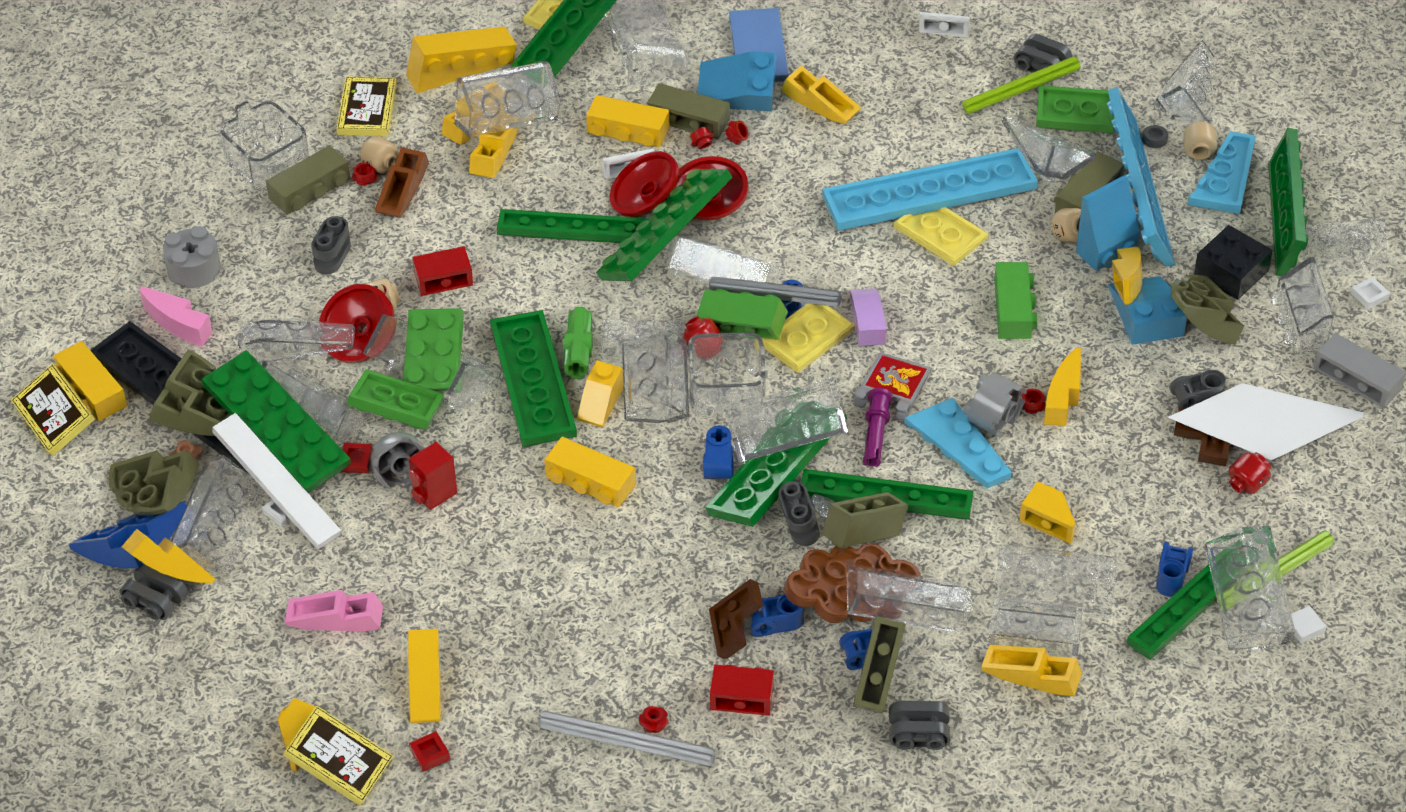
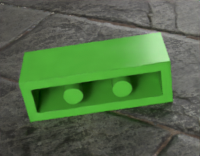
M996 262L994 284L998 339H1031L1032 329H1037V313H1032V309H1035L1036 295L1030 292V289H1034V273H1029L1028 262Z
M716 289L715 291H704L697 316L700 319L711 318L721 333L779 340L788 311L781 299L774 295H765L764 297L756 296L749 292H740L739 294L730 293L724 289Z

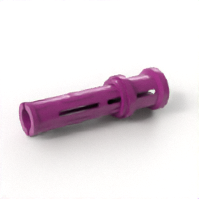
M874 388L868 392L870 404L865 413L868 429L863 464L867 465L869 459V466L878 467L881 464L884 428L890 420L888 408L893 399L892 393L884 388Z

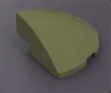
M1185 275L1183 280L1176 279L1171 287V293L1175 303L1184 315L1200 331L1221 342L1235 345L1244 328V325L1231 313L1235 303L1208 276Z
M188 349L167 379L165 388L153 405L149 420L182 432L215 436L212 432L213 426L231 416L202 385L201 379L216 370V367L202 356Z
M156 450L111 464L109 487L115 493L116 501L127 511L139 515L166 513L175 508L185 498L195 480L199 463L187 450L163 457Z

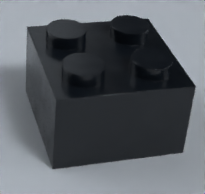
M1228 225L1197 253L1194 275L1208 276L1224 293L1239 300L1269 271L1273 250Z

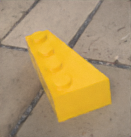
M505 26L413 36L406 76L416 93H420L513 63L517 44Z

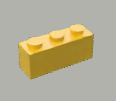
M599 95L595 96L586 115L587 133H592L596 136L612 137L620 141L636 142L644 146L661 147L669 129L668 109Z
M83 341L53 355L55 366L58 367L98 422L127 407L123 388Z
M564 437L559 439L544 459L545 475L552 482L570 486L579 494L586 493L605 505L612 504L620 507L636 485L635 467Z

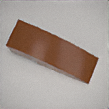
M401 147L395 165H391L375 208L376 213L398 218L404 214L429 164L425 152Z

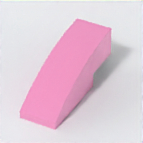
M143 286L140 288L144 309L160 326L187 342L203 347L212 334L209 315L192 310L190 300Z
M343 590L297 597L288 601L285 624L290 627L306 630L352 632L379 630L383 605L374 592L347 597Z

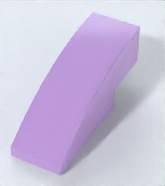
M877 288L850 290L858 346L886 344V324Z

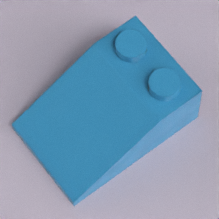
M750 51L701 62L697 94L729 102L730 109L772 111L776 75V53Z
M1125 175L1082 198L1076 253L1094 270L1098 271L1103 267L1112 266V260L1118 259L1117 249L1138 246L1140 230L1129 181Z
M1160 276L1142 279L1143 284L1140 293L1131 304L1127 305L1123 303L1114 284H1108L1132 345L1184 336L1187 317L1175 303L1171 287Z

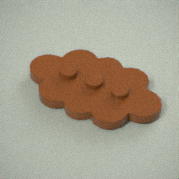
M864 544L857 550L850 546L848 548L835 546L831 549L830 553L820 549H813L804 554L799 566L800 570L792 572L787 577L783 588L784 594L789 601L800 607H814L818 616L827 622L841 623L849 617L859 622H868L876 614L884 617H894L900 614L906 604V596L913 594L918 589L921 582V574L918 568L911 562L899 559L892 560L888 552L876 544Z

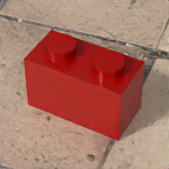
M465 246L412 257L414 275L421 296L473 286L472 267Z
M437 441L409 458V477L412 481L411 494L418 504L423 503L429 510H432L457 494L454 458Z
M714 664L710 688V710L770 716L774 688V670L761 667L747 668L729 664Z

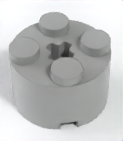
M197 226L193 229H185L166 236L163 253L167 273L172 282L182 284L187 288H198L214 280L216 274L221 270L217 242L213 235L207 232L205 227Z
M996 372L990 375L983 374L977 382L976 388L978 390L974 398L968 400L963 413L968 415L969 422L1000 438L1005 434L1001 432V429L1007 423L1013 425L1017 420L1025 400L1021 399V393L1026 394V388Z

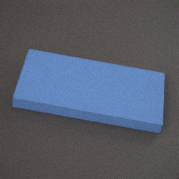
M779 8L729 11L734 55L750 51L776 53L775 82L785 81L789 75Z

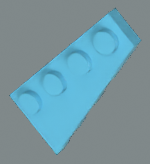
M1229 132L1219 148L1214 161H1211L1204 177H1201L1197 188L1189 196L1188 205L1240 214L1255 144V135Z
M953 398L905 417L904 424L911 429L914 428L928 443H933L947 458H952L961 465V469L988 489L1011 479L1012 472L976 426L968 421V416L963 413V410Z

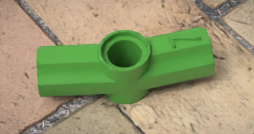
M575 307L572 311H569L567 333L564 334L565 374L571 376L572 379H582L585 374H588L589 357H592V312L586 310L585 307Z

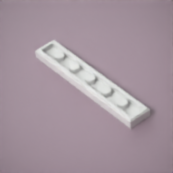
M236 413L213 426V434L317 550L341 535L340 528Z

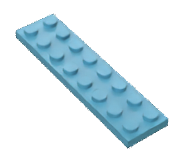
M1118 87L1108 90L1110 101L1107 102V106L1111 115L1115 116L1112 124L1116 133L1120 135L1116 140L1120 150L1125 154L1121 156L1126 170H1129V173L1126 174L1131 189L1134 188V192L1131 193L1135 206L1139 207V211H1136V216L1140 225L1144 226V230H1141V235L1146 245L1151 244V252L1156 261L1161 260L1164 266L1176 265L1137 119Z
M1016 148L823 188L822 197L837 230L840 231L897 219L908 214L916 215L940 210L943 207L949 208L1037 189L1038 181L1022 150Z

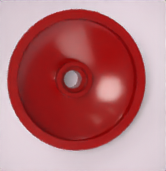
M655 151L644 154L630 162L618 174L612 184L609 195L612 208L618 214L626 217L640 216L653 211L655 207L663 203L670 196V192L676 186L679 176L677 161L669 153Z
M707 156L694 159L679 169L675 188L681 186L687 180L686 176L695 169H727L732 176L726 185L693 219H720L732 214L741 207L747 198L749 184L747 175L740 165L724 157Z
M353 284L339 290L328 300L319 318L318 334L323 348L335 359L346 363L362 362L376 355L386 345L393 331L395 316L391 301L385 293L369 284ZM367 326L366 330L362 333L363 328Z

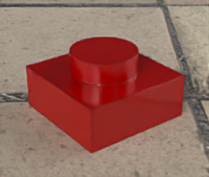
M344 443L342 450L350 457L351 464L341 472L369 474L371 453L373 451L372 444Z
M437 731L409 743L410 751L422 772L450 760V753Z

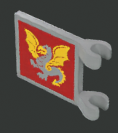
M880 352L862 385L855 392L856 400L854 406L864 408L868 401V392L874 388H884L892 393V400L898 402L896 419L905 421V417L909 415L932 368Z

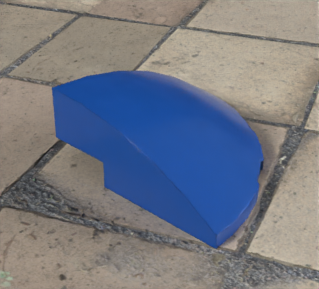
M185 501L180 502L175 508L162 514L140 516L134 514L116 522L117 525L109 526L100 531L94 530L68 545L74 552L103 565L124 569L140 568L144 563L123 549L122 545L136 529L157 545L165 537L169 540L182 519L187 507Z

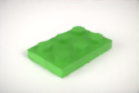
M1039 86L1036 127L1113 133L1112 120L1114 116L1111 115L1107 106V102L1110 101L1108 90Z
M461 308L408 309L403 381L434 391H459L464 311Z
M366 369L349 394L347 405L355 407L359 411L383 416L387 420H396L413 428L427 430L443 403L444 394Z

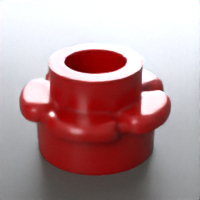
M732 120L728 123L729 127L726 128V136L730 142L740 145L742 141L748 139V129L743 121L735 122Z
M708 127L697 129L690 135L691 146L698 147L699 150L709 147L713 143L714 133L710 132Z
M367 162L359 163L354 167L352 179L358 185L365 186L377 180V172Z
M1027 389L1026 394H1022V399L1025 400L1022 409H1025L1026 413L1036 414L1038 411L1042 412L1046 408L1044 394L1040 390Z
M646 707L643 710V714L639 715V723L647 732L658 733L667 726L668 713L662 707Z

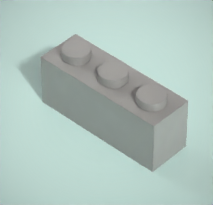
M1334 333L1317 351L1313 368L1382 408H1385L1402 390L1406 372L1397 366L1390 364L1337 333Z

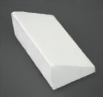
M920 12V33L968 37L970 17Z
M654 149L603 158L601 170L604 178L617 177L630 162L644 154L654 152Z

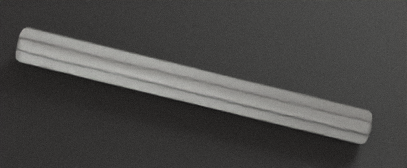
M543 711L539 719V727L707 766H712L715 760L716 752L714 748L549 711Z

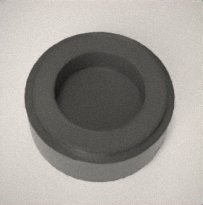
M1158 125L1148 126L1143 130L1142 141L1148 147L1161 148L1167 144L1168 131Z

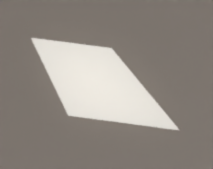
M1241 383L1167 418L1252 453L1258 452L1269 460H1274L1362 418L1364 413Z

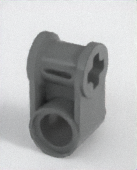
M1208 370L1198 374L1178 377L1171 382L1169 389L1173 395H1176L1178 408L1186 409L1224 392L1226 378L1218 370Z

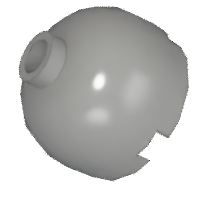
M395 432L383 436L375 444L371 453V467L378 482L389 489L405 483L403 488L412 486V481L409 477V458L423 450V444L412 434ZM392 472L396 475L408 474V476L404 480H399L392 477Z

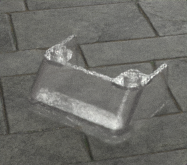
M383 314L363 354L386 362L384 367L398 374L400 370L404 371L408 321ZM462 349L461 366L448 391H439L444 394L442 402L461 412L462 408L469 409L497 383L501 372Z

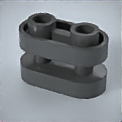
M1031 34L1023 46L1014 54V62L1019 69L1033 73L1071 58L1072 52L1063 43L1040 34Z
M332 216L325 219L312 240L313 261L317 272L332 274L338 271L351 248L348 222L343 217Z
M798 481L787 482L779 490V499L789 532L796 544L810 546L818 540L820 531L807 488Z
M145 564L134 572L136 581L128 580L120 589L121 600L127 607L131 609L137 607L145 611L154 620L159 618L166 620L174 611L172 602L179 604L188 594V589L181 580L160 573Z
M903 700L894 702L889 706V722L892 724L889 728L890 743L902 750L911 749L912 747H927L930 750L944 748L951 741L950 727L947 725L950 721L948 705L939 701Z

